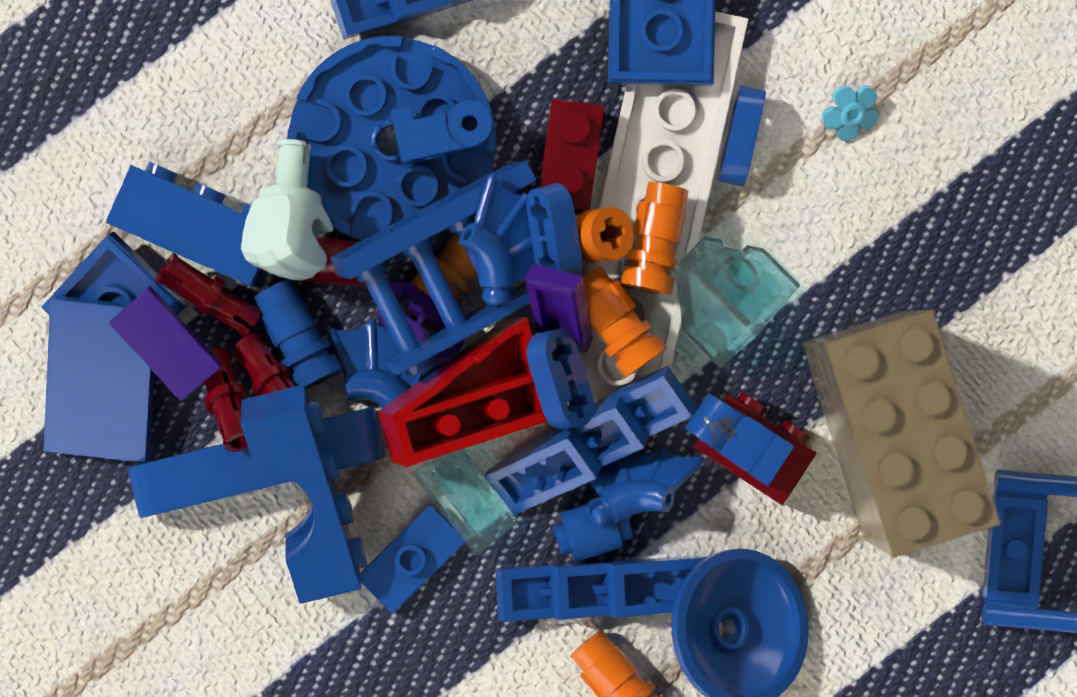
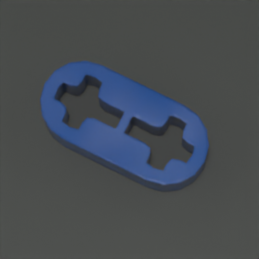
M745 85L739 86L720 164L718 181L744 187L761 121L766 90Z
M555 183L530 190L527 194L526 210L535 263L582 276L583 260L575 211L567 189L563 185Z
M564 329L536 333L528 343L527 360L546 420L552 427L557 429L585 426L592 418L594 399L574 337Z

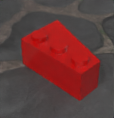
M508 317L378 411L393 463L409 467L548 422L543 413L527 360V346L532 337L527 317Z

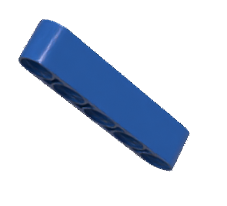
M374 406L324 418L326 433L320 434L324 449L334 448L339 469L386 457ZM223 444L127 467L139 518L292 481L278 474L256 471L249 448L239 452H230L224 448Z

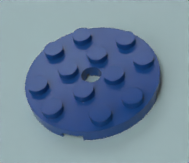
M379 36L352 43L336 51L318 65L309 75L296 97L297 100L287 131V139L305 141L306 144L312 145L307 188L320 194L322 198L321 205L328 215L332 226L352 238L362 241L484 177L493 170L496 154V129L486 95L476 78L459 60L435 45L404 38L403 36ZM474 100L482 103L492 116L493 127L489 140L482 147L472 151L403 166L400 155L387 156L379 150L377 144L380 133L386 128L394 127L391 109L411 105L414 119L447 113L459 102ZM446 228L438 232L437 234L431 236V238L447 231L449 228Z

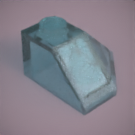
M704 236L675 266L683 331L719 368L751 342L800 287V284L764 248L749 245L742 250L723 247L721 239Z

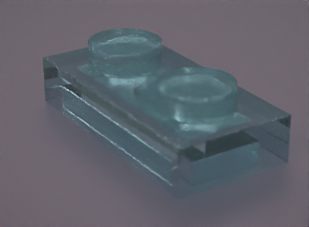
M463 449L427 460L412 472V475L474 555L481 553L519 522Z

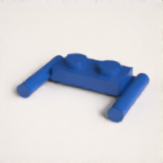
M997 469L994 475L995 491L991 495L1000 524L988 528L982 596L985 598L982 610V624L1077 633V612L1038 609L1048 504L1047 497L1048 495L1077 497V476Z

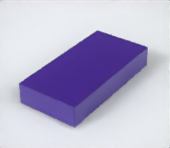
M532 263L525 281L536 332L564 329L574 337L580 353H587L593 341V334L582 276Z
M151 286L145 289L108 323L180 401L185 399L222 365L219 359Z

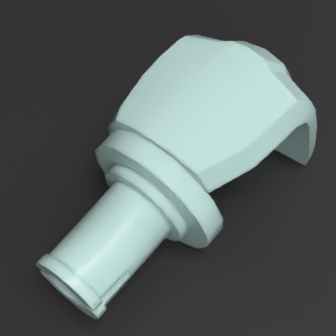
M287 139L278 143L279 152L275 185L262 188L259 191L258 199L252 202L244 225L241 250L245 259L253 266L274 275L298 281L311 278L325 268L327 255L318 244L314 235L332 232L333 226L321 205L322 198L320 194L307 188L312 145L306 144L305 141Z

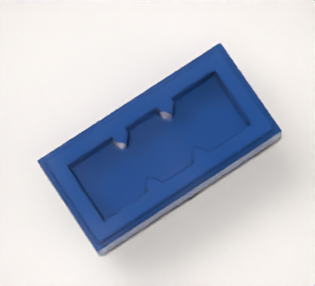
M430 503L360 572V582L393 614L467 539Z

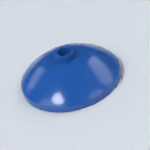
M731 549L706 557L689 572L675 599L671 631L678 663L689 682L703 696L778 697L791 685L803 664L808 646L809 624L805 602L799 587L780 563L770 556L755 550ZM720 621L722 622L724 627L722 636L720 635L719 631Z

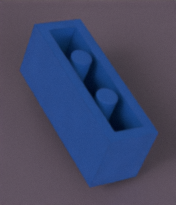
M149 161L145 170L130 165L105 223L248 286H258L264 270L250 264L245 259L241 250L243 230L251 207L250 205L244 203L241 212L222 205L225 194L200 183H196L193 192L176 185L174 182L178 174Z

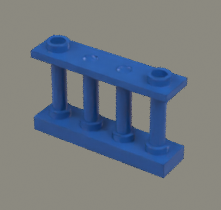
M527 161L510 162L330 257L339 277L348 279L356 277L358 282H365L399 349V352L382 360L386 370L396 374L404 372L407 377L418 374L435 363L432 356L530 303L527 285L524 283L511 290L512 298L508 304H485L464 316L430 249L434 244L431 236L449 228L451 233L457 232L460 238L463 230L469 224L474 223L486 179L489 175H496L497 180L507 191L522 195L524 193L522 188L536 181ZM465 248L478 275L475 257ZM403 252L405 258H412L445 324V327L419 341L384 274V271L387 269L384 261Z

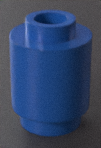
M588 504L559 513L561 524L552 526L561 555L564 556L571 553L574 562L577 563L623 547V541L633 538L628 517L617 523L610 521L605 526H597L588 514Z

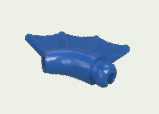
M494 174L487 177L475 221L463 230L459 243L475 257L479 286L484 287V302L489 305L508 304L512 298L510 286H513L515 282L525 280L532 263H536L526 210L527 194L517 195L507 191Z
M374 319L368 320L366 325L351 331L336 330L334 328L327 330V336L343 368L348 400H372L378 406L384 408L443 365L434 363L426 370L408 377L404 372L396 374L386 370L382 360L399 352V349L391 333L376 324Z
M662 447L660 450L650 453H632L602 466L597 479L590 481L599 497L588 502V514L595 525L605 526L610 521L617 523L641 512H668L673 506L674 492L703 465L704 460L701 456L680 457L669 452L666 447Z

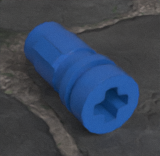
M288 279L277 283L255 296V300L263 314V319L261 320L275 348L280 347L285 357L281 363L291 369L293 373L291 374V380L295 387L305 385L306 390L343 370L336 354H329L328 350L332 346L327 338H321L316 328L317 324L292 280Z

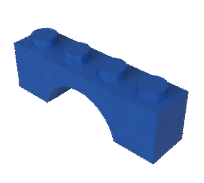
M305 385L242 400L241 427L256 471L274 473L292 480L304 490L312 503L304 520L286 533L285 561L299 604L361 589L360 568L368 566L366 552L361 537H351L348 524L354 523L352 506L347 492L338 494L334 482L335 479L340 478V469L334 448L324 449L320 434L326 433V424L319 401L310 403Z

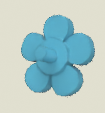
M867 85L861 86L856 92L850 86H841L832 95V100L838 107L831 106L826 108L821 116L824 126L828 129H836L835 133L840 140H853L859 133L858 125L863 129H870L875 125L879 115L872 106L877 100V94Z

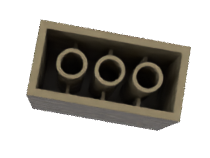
M933 310L901 311L802 342L864 540L892 558L1000 524Z

